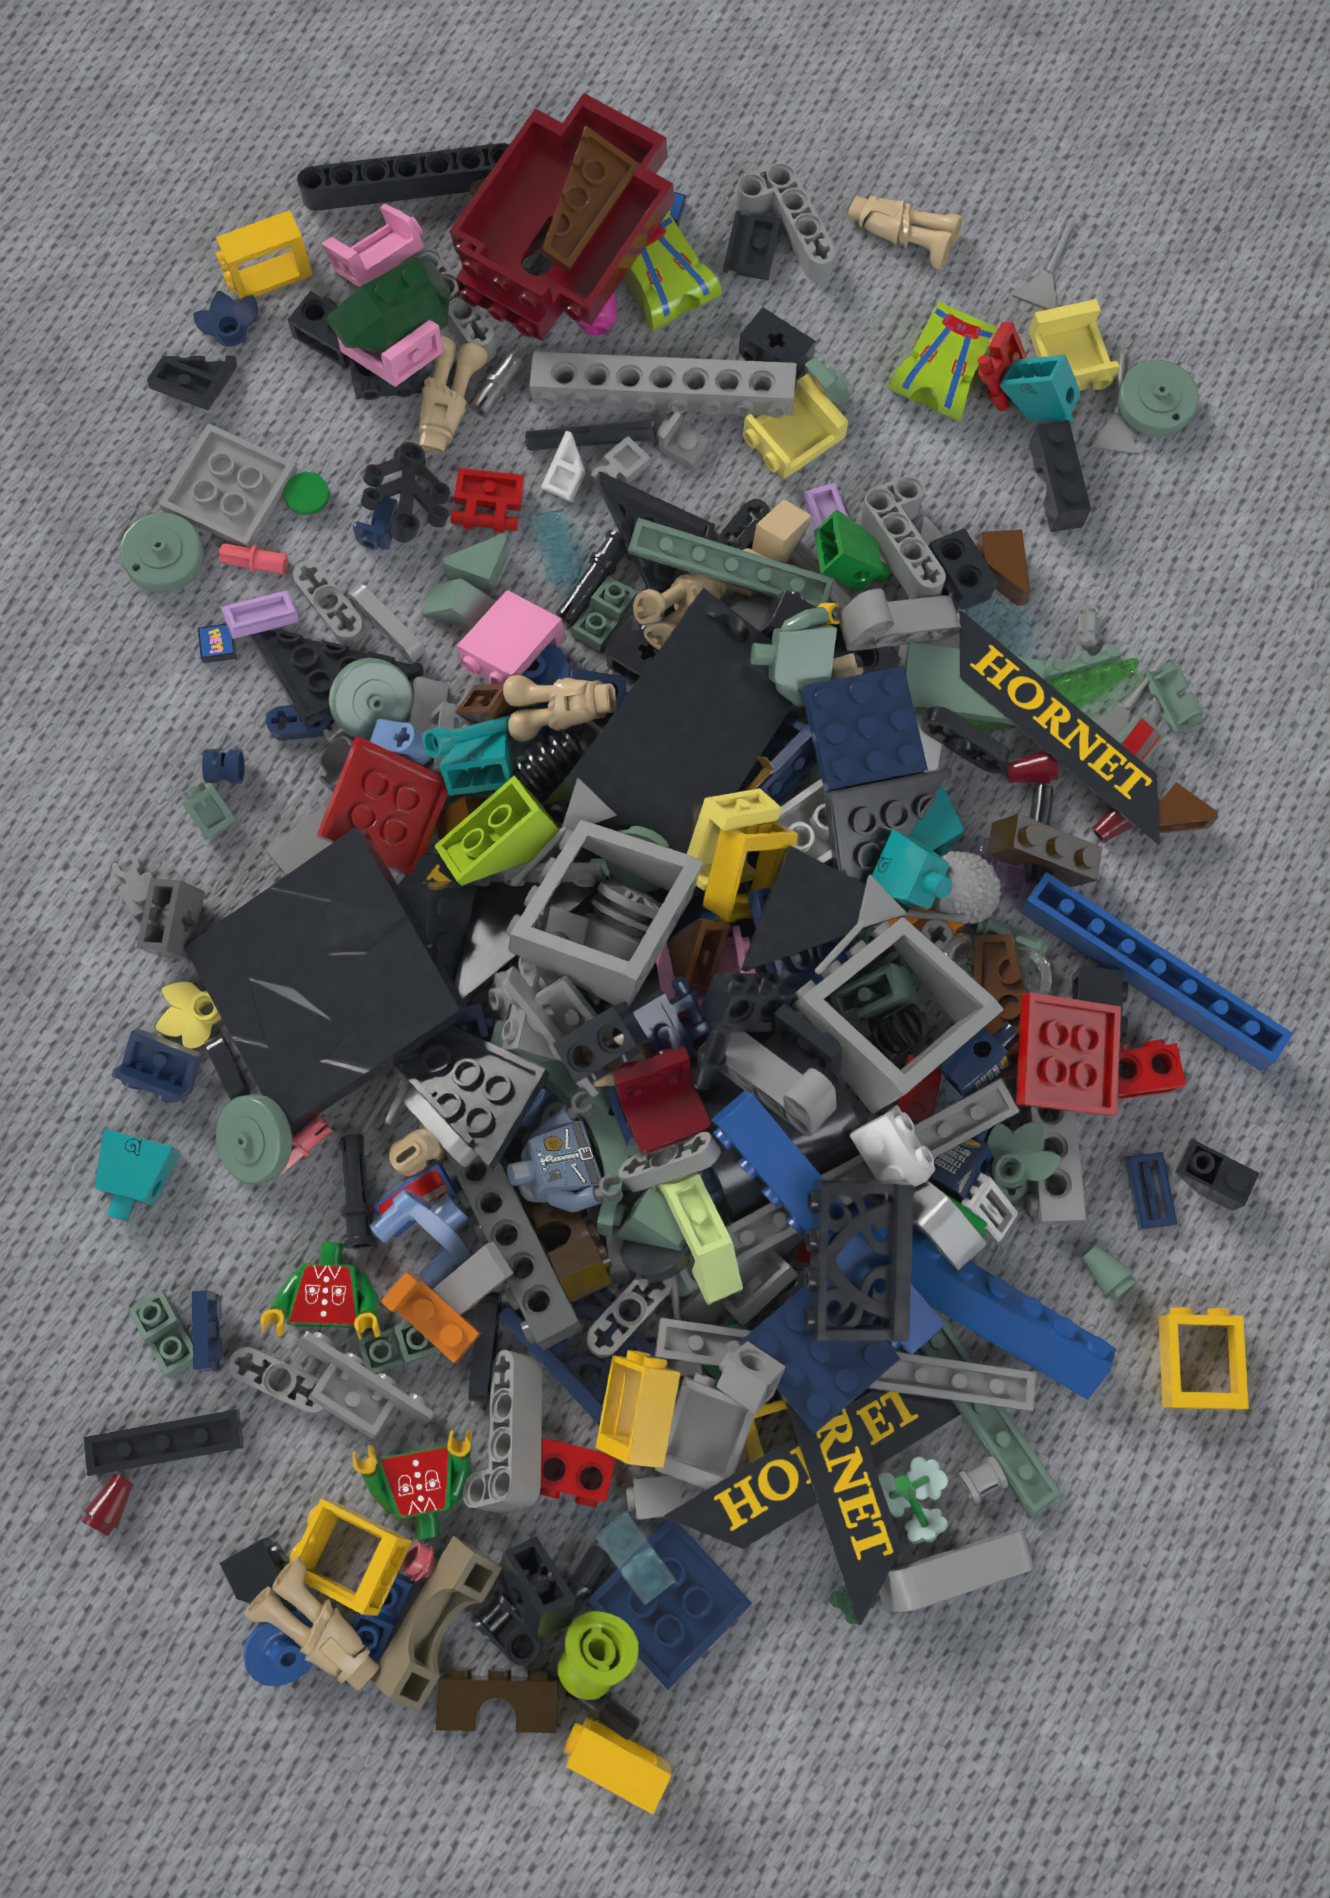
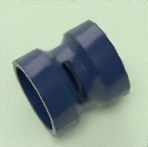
M218 749L204 750L202 772L205 783H218L220 780H227L231 784H242L245 771L242 749H229L227 752H220Z

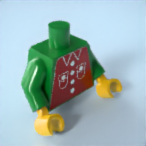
M322 1242L320 1264L302 1263L300 1270L290 1275L277 1293L270 1310L262 1314L261 1332L265 1333L267 1326L276 1324V1336H282L285 1331L284 1320L287 1318V1324L292 1326L355 1328L360 1340L365 1329L373 1328L374 1336L379 1337L381 1333L377 1322L379 1296L368 1276L360 1272L357 1266L342 1265L343 1243Z
M451 1430L448 1444L445 1446L378 1458L379 1464L376 1463L374 1446L368 1445V1459L358 1458L356 1451H353V1468L358 1473H361L370 1494L386 1513L394 1514L396 1519L414 1516L417 1540L440 1536L437 1512L454 1508V1503L462 1499L466 1480L472 1474L470 1452L472 1432L470 1430L466 1431L465 1441L455 1440L453 1436L454 1430Z

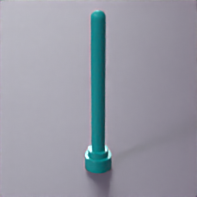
M548 704L532 709H546ZM511 715L453 731L443 727L426 730L422 738L423 747L432 758L448 755L456 744L509 730L508 725Z

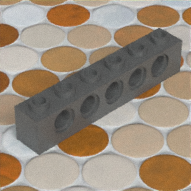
M443 1147L448 1157L447 1160L443 1161L444 1167L451 1180L458 1179L463 1188L462 1191L458 1192V1196L467 1213L473 1210L478 1219V1222L473 1224L478 1238L483 1245L493 1241L514 1273L506 1279L510 1287L505 1289L504 1292L514 1311L520 1308L526 1321L520 1323L529 1343L536 1342L544 1351L584 1329L572 1303L567 1298L558 1275L515 1187L508 1180L507 1171L501 1159L494 1171L479 1155L465 1168ZM486 1169V1174L481 1180L471 1181V1175L475 1170ZM502 1200L501 1207L497 1212L486 1213V1207L491 1201ZM511 1231L517 1232V1239L513 1244L509 1246L501 1245L502 1237L506 1233ZM533 1264V1272L529 1277L525 1279L517 1278V1271L522 1265ZM542 1296L550 1298V1303L546 1310L538 1313L533 1312V1303L537 1298Z

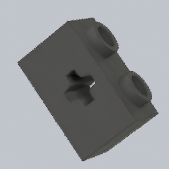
M151 878L136 948L159 957L191 960L184 946L196 939L205 891L180 880Z

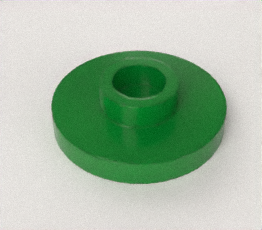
M312 472L296 474L287 482L284 489L287 505L292 511L300 515L316 514L329 501L330 493L326 481L320 475Z

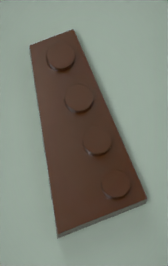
M585 126L541 251V255L567 273L570 272L632 181L633 174L640 166L639 163L587 126Z
M1011 934L975 935L974 980L992 995L1004 1009L984 1028L992 1035L1004 1023L1008 1022L1020 1035L1021 995L1027 992L1015 939ZM1019 1041L1007 1051L1012 1064L997 1079H1017ZM990 1053L984 1054V1055L981 1056V1057H986V1056H988Z

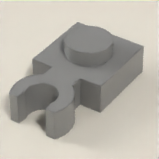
M627 436L604 456V463L607 466L595 468L591 473V481L596 483L595 477L600 471L618 480L621 479L624 483L628 484L651 464V457Z
M132 853L129 855L132 861L130 870L122 871L116 862L112 864V869L121 880L127 882L119 886L118 890L133 917L138 920L143 917L150 879L154 878L150 871L141 874L142 864Z

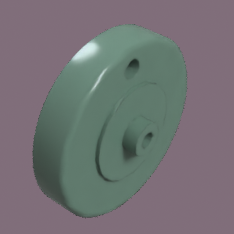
M1149 360L1134 366L1125 375L1117 395V404L1123 419L1138 432L1156 437L1169 436L1185 428L1191 421L1199 402L1198 388L1191 375L1179 365L1164 360Z
M153 513L140 518L127 529L120 544V559L128 576L138 586L153 592H170L185 586L198 574L204 559V547L198 532L188 520L172 513Z
M363 658L348 664L336 676L330 690L329 705L333 719L345 733L354 739L355 737H362L370 741L378 719L402 723L408 722L414 697L408 678L398 667L379 658Z
M251 1094L231 1100L222 1110L217 1123L216 1142L220 1158L229 1173L237 1180L246 1184L263 1183L278 1177L286 1168L292 1149L290 1126L278 1104L267 1096Z

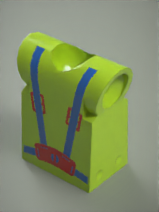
M669 212L622 279L641 309L643 308L651 332L674 321L683 312L696 309L722 294L719 280L708 267L699 263L697 255Z
M938 301L912 350L911 356L906 358L896 369L888 383L887 389L912 401L926 404L934 411L961 423L967 395L979 375L978 370L980 367L977 360L982 355L990 354L988 346L998 328Z

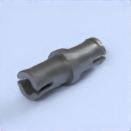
M507 353L506 358L495 373L488 375L485 379L486 385L470 404L476 413L481 409L480 415L484 418L489 416V413L501 397H506L510 391V384L525 367L519 357H517L515 362L513 361L515 357L513 353Z

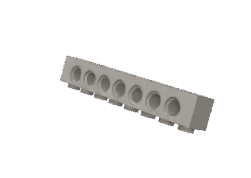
M533 351L530 391L533 404H539L543 407L558 405L573 406L578 409L602 407L608 410H619L621 408L638 409L643 412L667 410L674 413L675 411L684 413L688 411L703 412L708 415L732 413L739 416H748L749 414L769 415L774 418L793 416L796 363ZM570 381L569 383L561 384V382ZM598 382L603 383L601 385H593ZM635 384V386L627 387L626 385ZM663 385L668 386L666 388H658L659 386ZM700 387L701 389L693 390L691 388ZM727 388L734 389L733 391H724ZM758 390H766L767 392L759 393V392H756V391H758Z

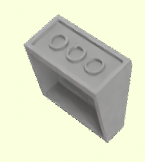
M580 820L574 831L568 829L559 845V849L562 851L557 859L551 857L542 872L544 880L540 887L534 885L529 891L524 902L527 908L522 916L516 914L511 920L506 934L510 936L508 950L559 977L567 975L574 985L613 1005L626 1001L630 1007L690 902L704 862L691 855ZM581 847L669 891L630 961L533 928Z
M904 917L893 925L886 920L870 933L874 938L871 943L866 945L863 940L857 943L845 953L849 958L847 962L843 965L838 960L833 962L821 974L824 980L818 985L811 980L794 993L799 1000L790 1006L793 1011L798 1010L804 1013L810 1019L812 1025L822 1033L827 1032L838 1040L842 1047L841 1071L839 1073L872 1114L904 1096L1004 1010L992 995ZM891 945L896 948L956 1023L901 1070L824 1000Z

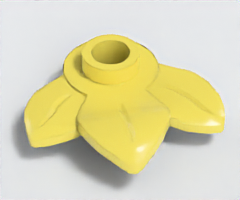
M177 982L163 987L162 993L172 1007L159 1019L155 1026L156 1030L169 1037L182 1036L183 1046L192 1050L205 1044L204 1041L208 1040L211 1036L213 1025L222 1020L208 992H201L191 982ZM213 1004L214 1009L212 1013L203 1015V1006Z

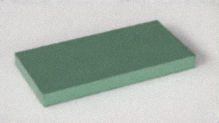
M914 642L908 643L905 672L914 711L925 713L929 707L940 706L951 710L961 718L1015 725L960 678V649ZM1018 657L1039 676L1044 678V660Z

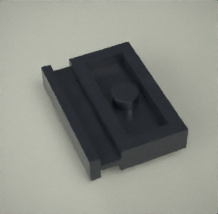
M736 210L723 272L728 273V270L735 271L740 276L769 281L781 218L750 213L748 216Z

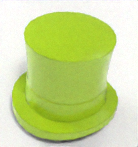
M594 1611L578 1616L567 1630L565 1650L558 1661V1675L564 1688L577 1698L593 1700L605 1695L612 1685L623 1681L631 1673L638 1657V1640L634 1631L621 1618L609 1613Z

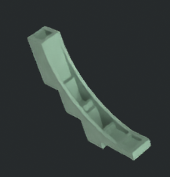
M496 1020L490 1043L502 1048L504 1042L502 1039V1029L505 1023ZM522 1057L547 1069L550 1075L543 1088L552 1092L568 1108L572 1107L571 1101L577 1092L585 1091L590 1095L586 1088L581 1089L574 1082L563 1061L538 1062ZM601 1086L599 1094L594 1097L590 1095L579 1105V1109H585L589 1105L594 1104L596 1106L595 1113L590 1117L579 1115L576 1119L583 1122L586 1134L598 1158L602 1178L608 1174H614L619 1177L618 1172L622 1164L630 1157L642 1152L639 1151L637 1145L626 1146L604 1086ZM619 1177L621 1183L612 1185L608 1192L618 1189L629 1191V1188ZM603 1198L597 1221L598 1234L611 1237L613 1226L621 1227L626 1204H621L619 1201L610 1202Z

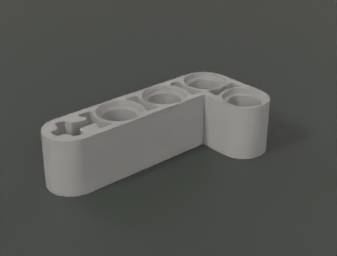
M780 162L742 176L738 181L737 210L741 211V214L748 216L750 213L762 215L772 211L776 218H781L780 227L807 278L818 283L827 281L833 272L836 254L835 246L795 170L787 163Z
M423 249L397 265L399 266L414 257L431 260L450 287L447 327L460 345L473 343L484 348L488 353L486 363L494 359L496 343L492 325L477 305L473 307L460 297L456 275L440 253L433 249Z
M904 476L872 488L867 492L861 514V524L867 532L877 539L881 555L910 599L941 596L946 577L945 571L911 522L919 512L924 486L919 479L912 476Z
M872 589L856 596L836 616L837 619H840L839 626L849 651L905 645L909 642L921 643L942 640L959 633V629L962 628L952 598L949 595L887 602L882 589Z
M731 1032V1040L725 1052L727 1060L725 1066L719 1068V1071L742 1089L752 1093L758 1101L806 1136H812L837 1107L836 1092L832 1083L822 1073L813 1068H809L804 1075L800 1074L745 1032Z
M926 1181L914 1187L913 1225L929 1238L938 1251L956 1270H959L987 1245L958 1207L934 1185ZM879 1193L883 1198L887 1199L884 1193Z
M502 1350L494 1358L491 1368L489 1468L474 1472L467 1478L463 1489V1500L469 1508L505 1513L530 1507L538 1499L541 1487L542 1365L536 1357Z
M1016 1529L915 1562L894 1564L879 1594L884 1612L912 1611L1029 1572L1035 1567L1023 1529Z

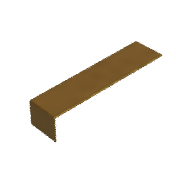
M756 756L763 769L742 791L756 789L774 770L767 757Z

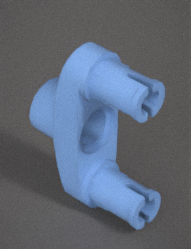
M403 1189L392 1200L394 1204L372 1223L370 1227L375 1235L386 1243L409 1220L412 1222L416 1220L442 1245L443 1250L419 1272L422 1278L434 1289L458 1266L460 1267L472 1256L456 1232L469 1216L447 1193L432 1206L415 1193Z

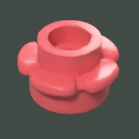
M416 1543L407 1553L402 1564V1571L409 1575L411 1581H418L421 1577L426 1579L432 1573L437 1562V1558L433 1556L434 1548L432 1545L429 1544L425 1547L420 1543Z

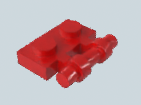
M1002 322L995 335L991 338L988 348L992 357L990 358L986 354L980 356L977 360L980 367L978 373L981 381L988 386L987 395L992 404L996 405L997 410L1000 412L1009 408L1008 395L1000 387L1001 381L1013 360L1028 359L1014 322Z
M458 468L454 502L455 504L466 506L465 512L452 510L451 524L463 525L464 529L475 530V527L491 528L496 533H504L505 530L518 531L519 518L506 516L507 510L521 511L525 476ZM477 508H495V515L477 513Z

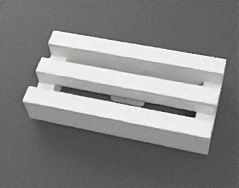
M981 1173L977 1178L981 1184L980 1187L972 1186L969 1190L973 1196L972 1199L964 1198L961 1204L988 1223L986 1235L990 1239L999 1242L1018 1215V1211L992 1178ZM987 1194L991 1196L1003 1213L1006 1214L1004 1219L996 1207L986 1198ZM979 1206L983 1208V1210L988 1214V1216L998 1226V1228L995 1227V1225L990 1221V1219L986 1216V1214L982 1211V1209Z

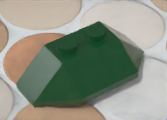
M414 257L359 287L327 315L326 321L345 348L355 349L357 347L370 352L384 353L429 320L439 325L440 330L446 327L448 324L450 287L431 260Z

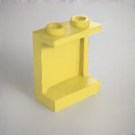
M1097 299L1035 312L1028 330L1037 357L1066 355L1080 391L1090 388L1101 390L1108 387L1110 384H1113L1120 368L1118 361L1110 362L1096 323L1101 311Z
M806 374L796 384L793 416L774 418L769 415H760L755 419L752 414H749L744 420L743 437L750 448H756L762 454L767 468L773 473L777 472L784 480L844 439L848 420L830 399L826 397L810 376Z
M760 788L705 798L687 852L688 855L704 862L696 884L697 887L702 890L707 889L720 828L725 831L777 821L779 819L782 808ZM750 851L746 853L739 883L751 881L754 878L755 869L747 862Z

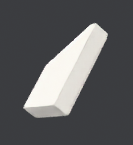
M566 431L541 488L572 503L586 471L573 435Z

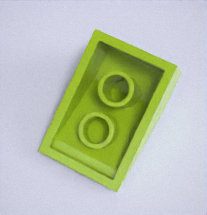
M513 776L435 845V848L456 881L462 886L531 861L560 829L541 803Z

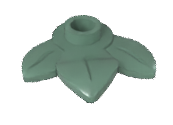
M1040 1122L1024 1124L1013 1133L1005 1125L998 1123L990 1132L988 1146L994 1158L992 1175L1001 1186L1016 1188L1021 1186L1026 1180L1043 1181L1049 1178L1059 1167L1061 1157L1055 1153L1043 1151L1045 1136ZM1007 1163H1014L1018 1167L1017 1174L1012 1177L1006 1176L1003 1172L1004 1166Z

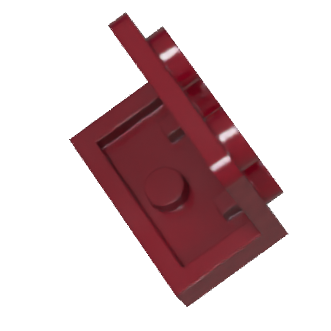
M684 1046L677 1049L668 1048L661 1050L654 1057L640 1062H627L618 1070L612 1071L615 1093L640 1152L648 1154L687 1140L700 1132H708L710 1130V1119L696 1088L690 1081V1058Z

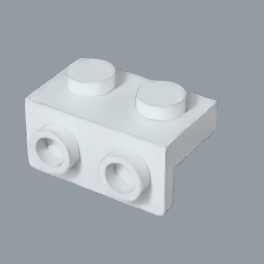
M897 1105L890 1108L884 1115L857 1128L850 1134L851 1139L877 1181L905 1180L916 1187L926 1182L935 1171L934 1159L930 1150L926 1146L921 1145L914 1133L915 1128L912 1120L906 1113H902Z

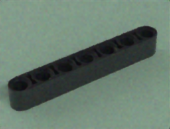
M496 143L309 166L299 172L297 182L304 205L312 211L470 192L469 187L473 182L488 177L509 144Z

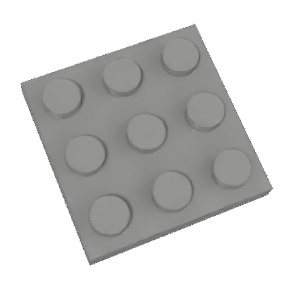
M208 423L158 504L161 510L167 513L179 515L191 524L238 546L251 548L282 497L287 482L295 475L298 469L296 463Z

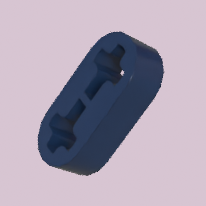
M292 705L275 707L269 711L266 717V725L269 732L278 740L324 736L323 732L325 729L328 731L332 729L330 725L334 723L333 717L330 716L321 720L320 726L315 727L312 724L305 727ZM280 717H286L288 722H292L287 723L283 730H280L278 725H276L280 723Z

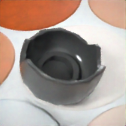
M346 736L335 739L326 748L319 761V764L325 771V777L320 776L319 779L333 792L353 745V741Z

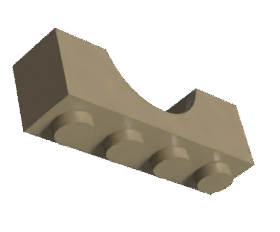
M455 1536L450 1540L378 1663L379 1669L370 1678L390 1700L418 1713L440 1677L438 1651L446 1628L463 1608L470 1604L483 1603L503 1568L482 1550Z

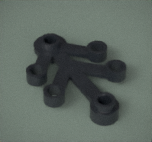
M404 442L400 447L396 448L393 459L378 465H368L363 475L364 482L371 486L364 489L361 497L362 506L368 510H378L382 500L400 493L398 512L393 516L390 530L393 538L401 543L413 540L420 527L419 519L413 514L414 498L428 512L426 519L433 527H444L449 517L448 510L441 505L447 502L451 492L450 488L445 483L440 482L425 466V451L421 446L413 442ZM402 470L400 478L382 485L385 476ZM415 475L430 488L429 493L415 481Z

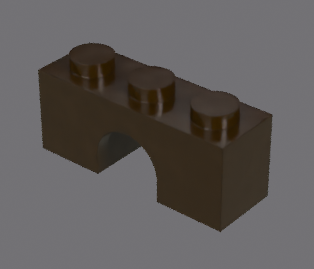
M1016 814L992 822L987 856L1013 866L1021 864L1043 865V876L1047 872L1067 886L1075 887L1098 881L1102 847L1021 814Z
M529 1201L526 1203L547 1251L563 1245L549 1252L548 1255L570 1303L612 1284L606 1271L607 1268L612 1267V1263L604 1246L596 1248L594 1244L600 1241V1238L592 1220L587 1222L583 1220L584 1217L589 1216L586 1209L569 1212L552 1206L548 1202Z
M449 1668L448 1675H441L438 1679L436 1731H476L479 1726L481 1705L491 1698H502L507 1700L515 1710L516 1732L556 1733L558 1724L559 1677H551V1671L544 1669L527 1670L526 1677L511 1676L512 1670L504 1668L488 1669V1676L472 1675V1668Z

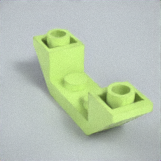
M695 1172L652 1186V1189L665 1196L696 1262L691 1271L707 1305L742 1291L743 1286L733 1242L700 1175Z

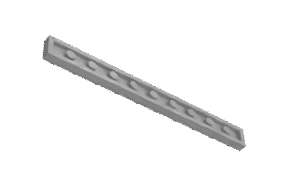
M997 1079L914 1124V1133L921 1145L926 1146L933 1158L1018 1113L1019 1110L1002 1079ZM861 1154L821 1174L824 1180H876ZM859 1193V1194L861 1195V1197H863V1196H865V1195H867V1194H869V1193ZM838 1195L846 1206L854 1202L848 1195ZM770 1202L725 1226L733 1242L737 1264L796 1233L785 1220L790 1214L782 1204L775 1208ZM692 1252L688 1257L690 1262L679 1272L689 1291L698 1286L691 1271L696 1262Z
M660 1318L654 1357L720 1366L725 1355L730 1350L736 1352L740 1348L738 1342L751 1331ZM896 1352L901 1359L868 1387L871 1389L1033 1411L1036 1372Z

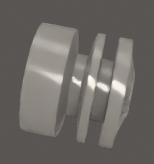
M601 880L598 891L605 897L594 896L592 904L604 914L603 916L597 914L585 915L589 922L584 945L630 961L644 937L643 931L647 932L662 903L655 900L647 892L629 884Z

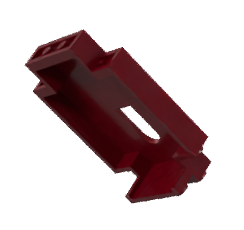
M585 93L581 95L563 123L535 108L450 230L454 250L460 256L462 269L456 276L460 297L473 307L478 305L487 310L495 320L499 322H504L505 320L514 325L522 335L528 338L533 336L540 341L544 340L563 311L572 320L577 322L583 321L591 326L675 203L673 183L657 175V172L668 157L667 138ZM585 126H587L639 163L640 166L633 174L632 181L570 272L567 273L554 264L546 274L540 276L531 275L523 269L522 262L550 219H553Z

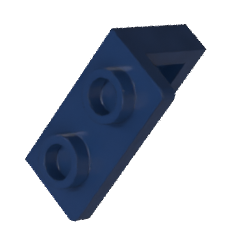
M137 1028L130 1033L122 1064L113 1069L111 1076L121 1080L122 1084L128 1088L144 1089L152 1092L161 1101L178 1102L191 1094L203 1053Z

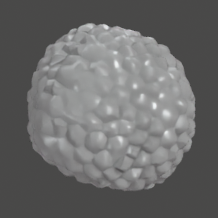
M949 852L942 858L949 862V868L945 877L951 879L952 889L947 897L935 898L932 904L933 910L939 913L967 915L969 920L967 922H960L962 924H974L985 921L986 918L992 915V911L996 910V905L999 904L1001 896L999 891L1001 888L999 885L1000 880L997 878L994 867L989 865L987 860L982 859L979 855L976 856L969 852Z

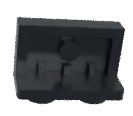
M783 1004L774 1013L775 1032L762 1045L800 1074L804 1075L809 1068H813L827 1077L829 1081L832 1080L841 1071L842 1047L833 1035L827 1032L822 1033L814 1027L804 1013L798 1010L793 1011L786 1004Z

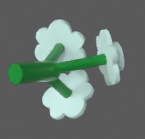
M916 1457L911 1461V1471L906 1476L901 1475L894 1478L890 1473L879 1475L891 1515L896 1518L901 1517L904 1514V1508L910 1506L914 1511L913 1520L905 1524V1529L908 1532L907 1538L912 1544H918L922 1541L932 1542L948 1526L946 1519L942 1517L940 1509H933L931 1511L926 1508L921 1509L916 1499L924 1500L930 1497L936 1500L940 1498L941 1490L948 1485V1477L943 1471L939 1470V1463L935 1459L927 1461L923 1457Z

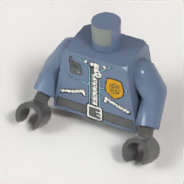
M577 1092L572 1098V1107L568 1108L565 1106L543 1121L529 1135L528 1142L521 1153L522 1161L510 1163L507 1166L508 1180L512 1186L530 1183L536 1201L548 1202L552 1206L569 1212H577L600 1204L603 1198L610 1202H618L623 1197L620 1189L608 1192L612 1185H618L621 1183V1180L614 1174H608L601 1178L582 1120L576 1121V1117L579 1115L590 1117L595 1113L596 1106L594 1104L589 1105L585 1109H579L580 1103L590 1096L587 1092Z

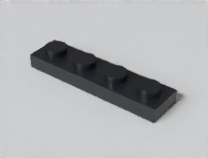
M235 1409L84 1437L87 1476L244 1448L240 1410Z

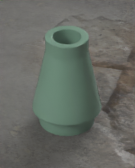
M1099 1245L1092 1248L1082 1258L1105 1297L1109 1295L1114 1302L1137 1283L1131 1276L1133 1272L1106 1253Z

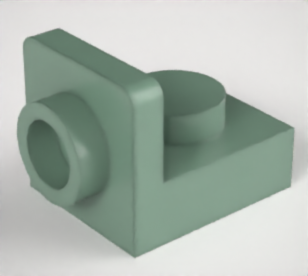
M201 782L184 793L187 799L182 804L206 839L237 821L212 784L205 787Z

